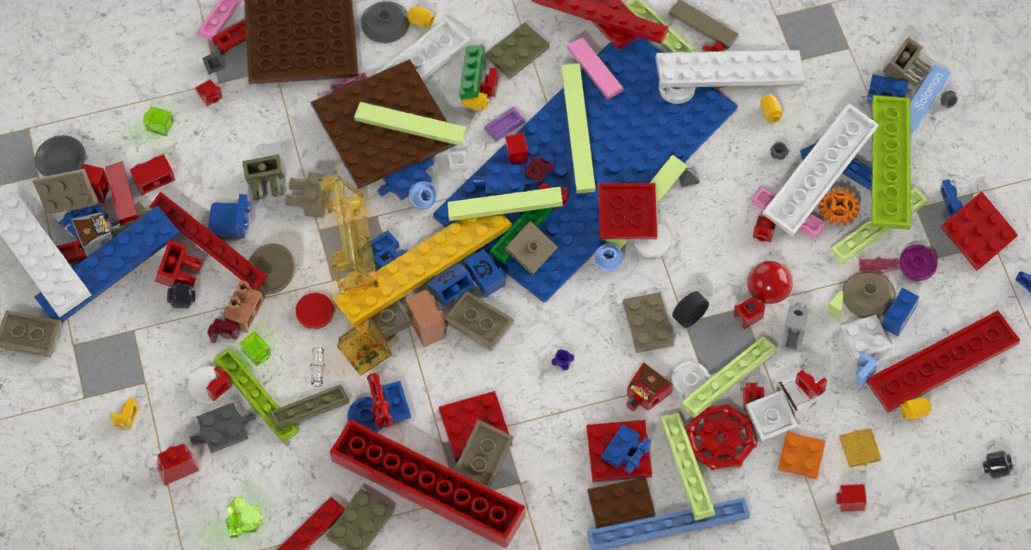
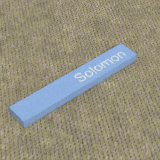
M937 65L932 67L910 102V139L950 76L951 72Z

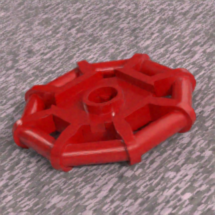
M728 403L706 408L697 417L692 418L687 426H684L695 458L711 468V471L743 466L744 460L757 447L751 418L740 413ZM723 413L722 418L710 419L709 415ZM728 414L740 422L736 425L732 419H727ZM703 419L705 423L702 429L699 430L696 426ZM745 428L747 439H741L740 430ZM717 434H722L725 436L723 438V441H719V439L717 438L715 439ZM694 436L700 438L701 445L696 446ZM737 447H744L739 455L735 453ZM705 451L707 453L708 451L711 453L712 460L701 452ZM730 456L731 458L728 460L718 461V458Z

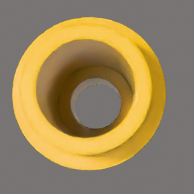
M415 5L408 10L407 18H409L408 21L422 28H431L435 15L431 11Z
M479 92V97L461 100V104L467 108L482 112L484 109H487L489 99L487 94Z
M766 95L761 98L760 108L766 121L772 123L780 121L783 111L777 98L773 95Z
M925 397L908 400L900 405L904 420L926 417L932 411L931 403Z

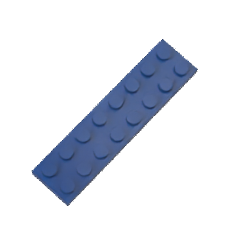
M156 206L72 268L91 293L90 297L61 317L57 315L42 292L34 298L51 319L60 320L63 323L165 247L169 240L173 241L181 234L162 210Z

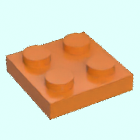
M786 432L778 470L817 479L826 441Z

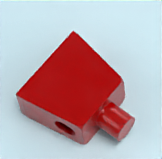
M185 444L175 447L171 446L166 451L157 455V470L164 486L200 471L192 452Z

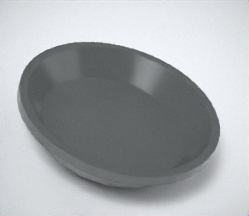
M383 1L375 3L368 7L361 17L362 31L369 39L378 43L397 41L409 29L408 12L404 7L394 2Z
M66 135L47 139L39 146L35 154L36 167L43 176L80 170L82 164H85L86 152L82 143L76 138Z

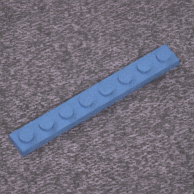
M745 497L712 504L715 516L695 520L692 510L687 509L587 531L591 550H606L749 519L750 514Z

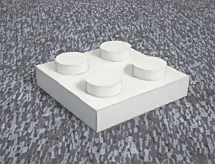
M877 315L840 326L839 330L854 362L858 361L859 355L862 352L873 357L891 351L892 347Z
M783 390L745 405L760 442L798 427Z

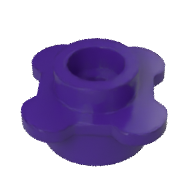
M559 349L555 358L551 361L552 365L559 366L562 370L566 371L569 369V364L574 361V355L566 350Z

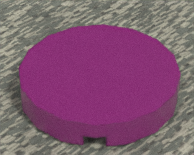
M911 245L905 248L899 259V267L903 275L915 281H924L931 278L935 274L938 265L937 256L930 248H925L923 245Z

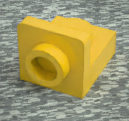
M128 397L126 404H123L121 408V414L110 413L109 417L114 426L118 428H132L139 410L136 399Z

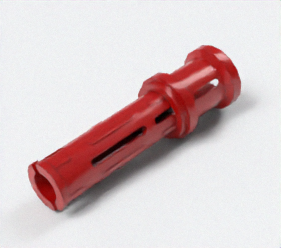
M371 373L367 376L374 403L372 405V412L376 416L375 424L380 428L388 427L393 422L392 416L389 415L390 407L384 399L378 373Z

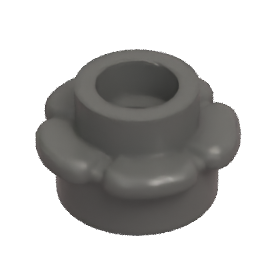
M952 90L945 91L941 95V105H945L947 108L953 107L958 101L956 93Z
M777 142L770 148L771 156L778 160L785 159L789 152L787 146L782 142Z

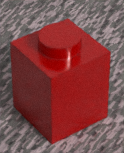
M524 133L505 136V146L510 164H522L528 161V149Z
M865 484L840 485L839 492L835 494L836 504L840 505V512L865 511L867 504Z

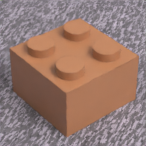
M426 289L405 298L407 313L413 322L412 326L423 347L444 339V331L446 330L444 324L445 317L441 310H437L434 296L429 295Z

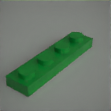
M483 44L472 45L465 49L459 89L460 100L479 97L485 54Z
M552 208L525 211L492 247L490 254L506 264L512 255L504 248L528 222L531 221L538 228L552 213Z

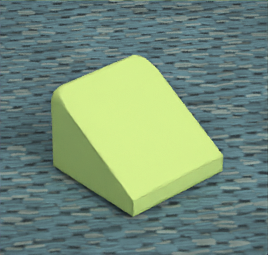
M839 291L829 303L828 313L840 320L842 313L843 291Z

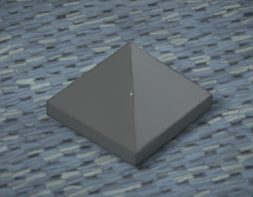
M219 51L202 58L209 75L225 68Z
M694 166L686 168L679 177L681 187L700 183Z

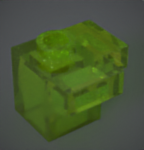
M242 496L234 497L227 506L229 516L225 521L230 538H237L245 533L256 532L264 523L260 506L248 504Z

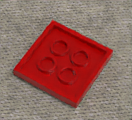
M655 183L598 184L600 239H657Z
M983 192L977 194L940 226L976 271L982 268L1018 236Z
M495 391L438 407L455 462L459 461L478 420L509 434Z
M646 420L586 425L592 482L652 477L649 450L645 455L643 454L639 460L640 464L631 473H627L624 470L627 465L625 463H622L617 468L602 459V454L622 425L640 434L637 442H642L645 437L648 438ZM632 449L628 456H633L636 450Z

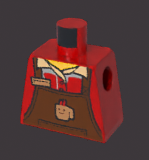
M643 363L627 387V395L630 399L626 402V406L631 411H635L640 405L646 410H651L672 393L673 384L646 363Z

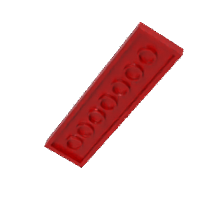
M997 310L867 378L866 383L887 413L899 408L905 401L916 399L1018 345L1020 339Z

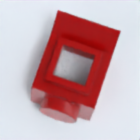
M751 297L739 305H734L733 316L735 318L738 316L742 317V327L745 330L763 319L765 307L761 300Z

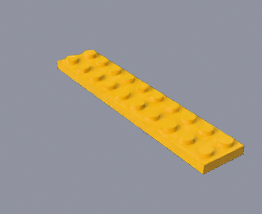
M504 214L457 220L333 298V303L352 327L355 328L502 235L512 227V224Z

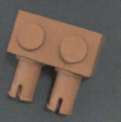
M241 281L237 285L238 291L233 293L228 303L229 306L225 308L223 317L225 321L237 324L240 331L247 333L264 300L262 292L249 288L248 282Z

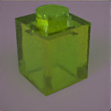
M152 106L143 117L146 131L163 136L168 135L174 123L170 111Z
M256 331L240 342L242 352L256 367L261 363H265L271 356L269 345Z

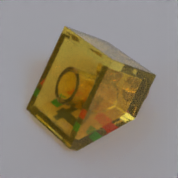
M370 317L338 339L337 348L360 376L392 356L382 331Z

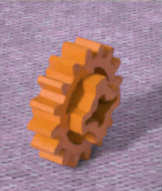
M839 187L838 191L832 188L831 193L827 192L819 202V215H824V221L830 220L829 225L835 222L837 227H839L840 223H843L844 226H847L848 221L853 223L854 218L858 217L860 205H858L859 199H854L855 193L848 194L849 189L844 192L842 187Z

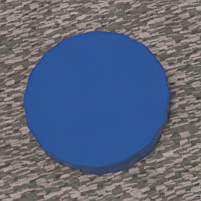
M363 397L351 404L347 414L348 422L351 419L375 432H379L382 429L375 424L376 416L372 412L373 399Z

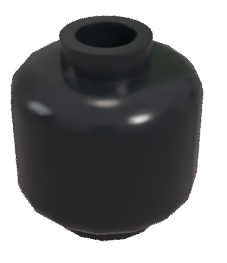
M174 283L167 290V303H170L172 308L188 309L191 306V302H195L196 292L192 291L189 284Z
M1003 450L988 453L986 461L982 462L985 474L989 473L993 479L1009 476L1011 470H1014L1010 454H1006Z

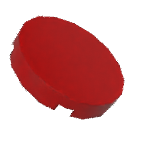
M309 293L303 296L295 307L297 320L308 329H321L327 326L332 321L334 307L330 298L321 293Z

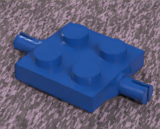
M429 158L423 163H416L383 178L386 186L377 190L378 194L383 197L385 194L392 192L401 201L407 198L409 190L415 183L421 181L432 182V178L426 172V169L434 165L433 160Z
M488 163V171L485 177L474 176V184H485L486 197L524 192L526 186L537 187L538 181L527 179L525 174L526 164Z

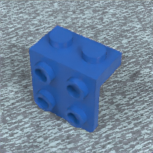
M239 194L238 203H212L208 229L218 237L245 238L246 229H249L248 213H251V202H248L247 194Z

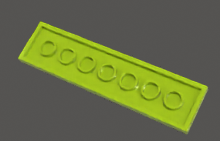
M873 95L872 120L879 124V126L872 134L871 227L909 230L911 227L910 98Z

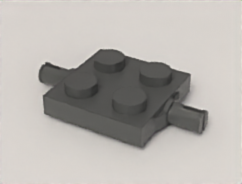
M234 402L196 416L200 425V433L189 436L192 444L204 440L210 452L214 453L248 439L244 423L255 420L253 412L241 416L237 412Z

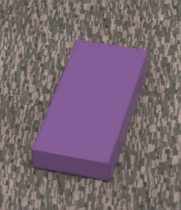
M513 107L486 125L485 131L497 142L524 124L525 119Z

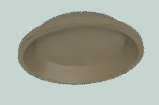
M276 243L263 245L249 259L253 265L268 276L258 289L262 294H275L282 291L289 285L294 276V257L283 245Z
M863 271L856 273L846 281L843 287V301L846 307L853 314L862 318L877 315L878 318L884 316L895 300V290L892 283L885 276L876 272Z

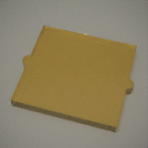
M871 428L861 431L854 430L852 433L839 435L849 468L860 465L867 466L869 463L881 461Z

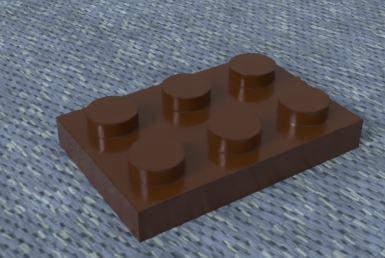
M646 477L587 489L596 529L655 517V510Z

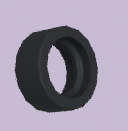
M694 291L677 304L672 317L683 328H688L703 317L709 307V302L698 291Z

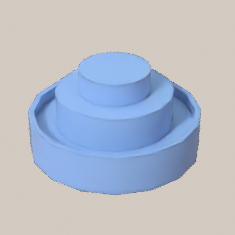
M417 182L409 190V200L418 209L430 208L436 201V190L429 182Z
M608 244L597 249L595 264L600 270L613 272L622 265L623 254L617 246Z

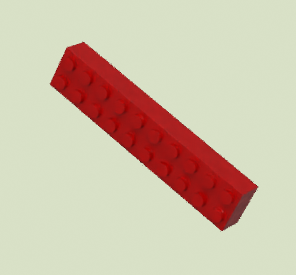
M351 419L330 450L332 462L506 549L526 516V507Z

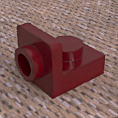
M532 157L525 174L541 182L545 173H552L556 166L541 157Z
M215 318L213 324H210L207 332L211 343L214 344L219 334L226 339H237L240 333L237 324Z

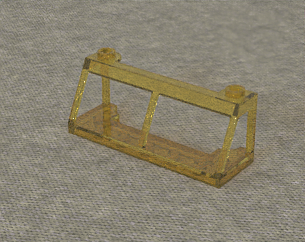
M339 175L319 178L320 188L327 204L328 213H332V211L337 213L342 250L336 251L331 256V264L341 295L379 287L363 193ZM344 185L357 195L345 198ZM327 192H333L334 200H329ZM356 269L355 272L347 273L345 280L341 282L338 271Z

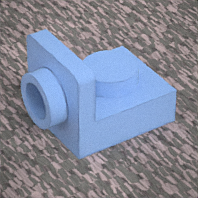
M863 352L859 355L858 364L861 366L855 374L857 376L856 384L861 388L866 384L867 378L874 375L878 364L872 356L866 355Z

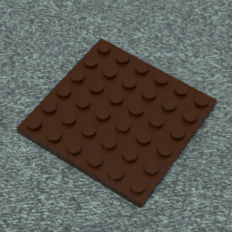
M244 0L249 84L359 78L352 0Z
M410 59L310 102L312 109L357 189L457 146L452 143L355 121L354 116L359 103L363 102L447 122Z

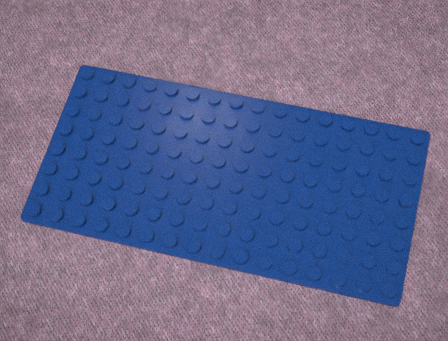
M638 38L619 50L610 42L597 55L623 87V92L607 100L584 69L581 70L595 192L576 193L564 87L516 133H524L528 149V161L522 164H526V169L532 157H541L556 166L552 173H545L542 181L538 182L537 187L526 186L524 192L538 190V187L543 183L548 187H561V190L564 188L568 190V201L562 207L559 206L555 211L552 209V213L538 227L558 248L533 275L513 256L506 264L493 257L498 268H501L504 273L542 302H547L596 253L597 249L606 242L605 239H600L599 183H650L672 155L685 163L737 110L738 106L736 103L712 86L696 87L694 96L682 104H673L663 99L659 93V77L655 58L656 53L663 52L643 38ZM505 144L433 213L435 220L448 227L457 221L449 220L448 202L486 197L485 184H474V176L485 177L488 171V163L510 164ZM525 211L506 213L504 215L513 226ZM505 233L476 251L479 252L484 249L487 254H490L492 247Z

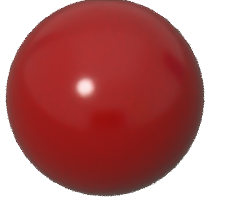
M763 261L754 266L748 274L747 288L756 300H761L762 303L775 304L785 300L790 295L793 288L791 273L783 264L776 261Z

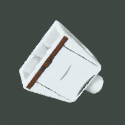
M796 377L778 381L776 391L783 390L795 420L820 404L821 395H816L810 399L796 385Z

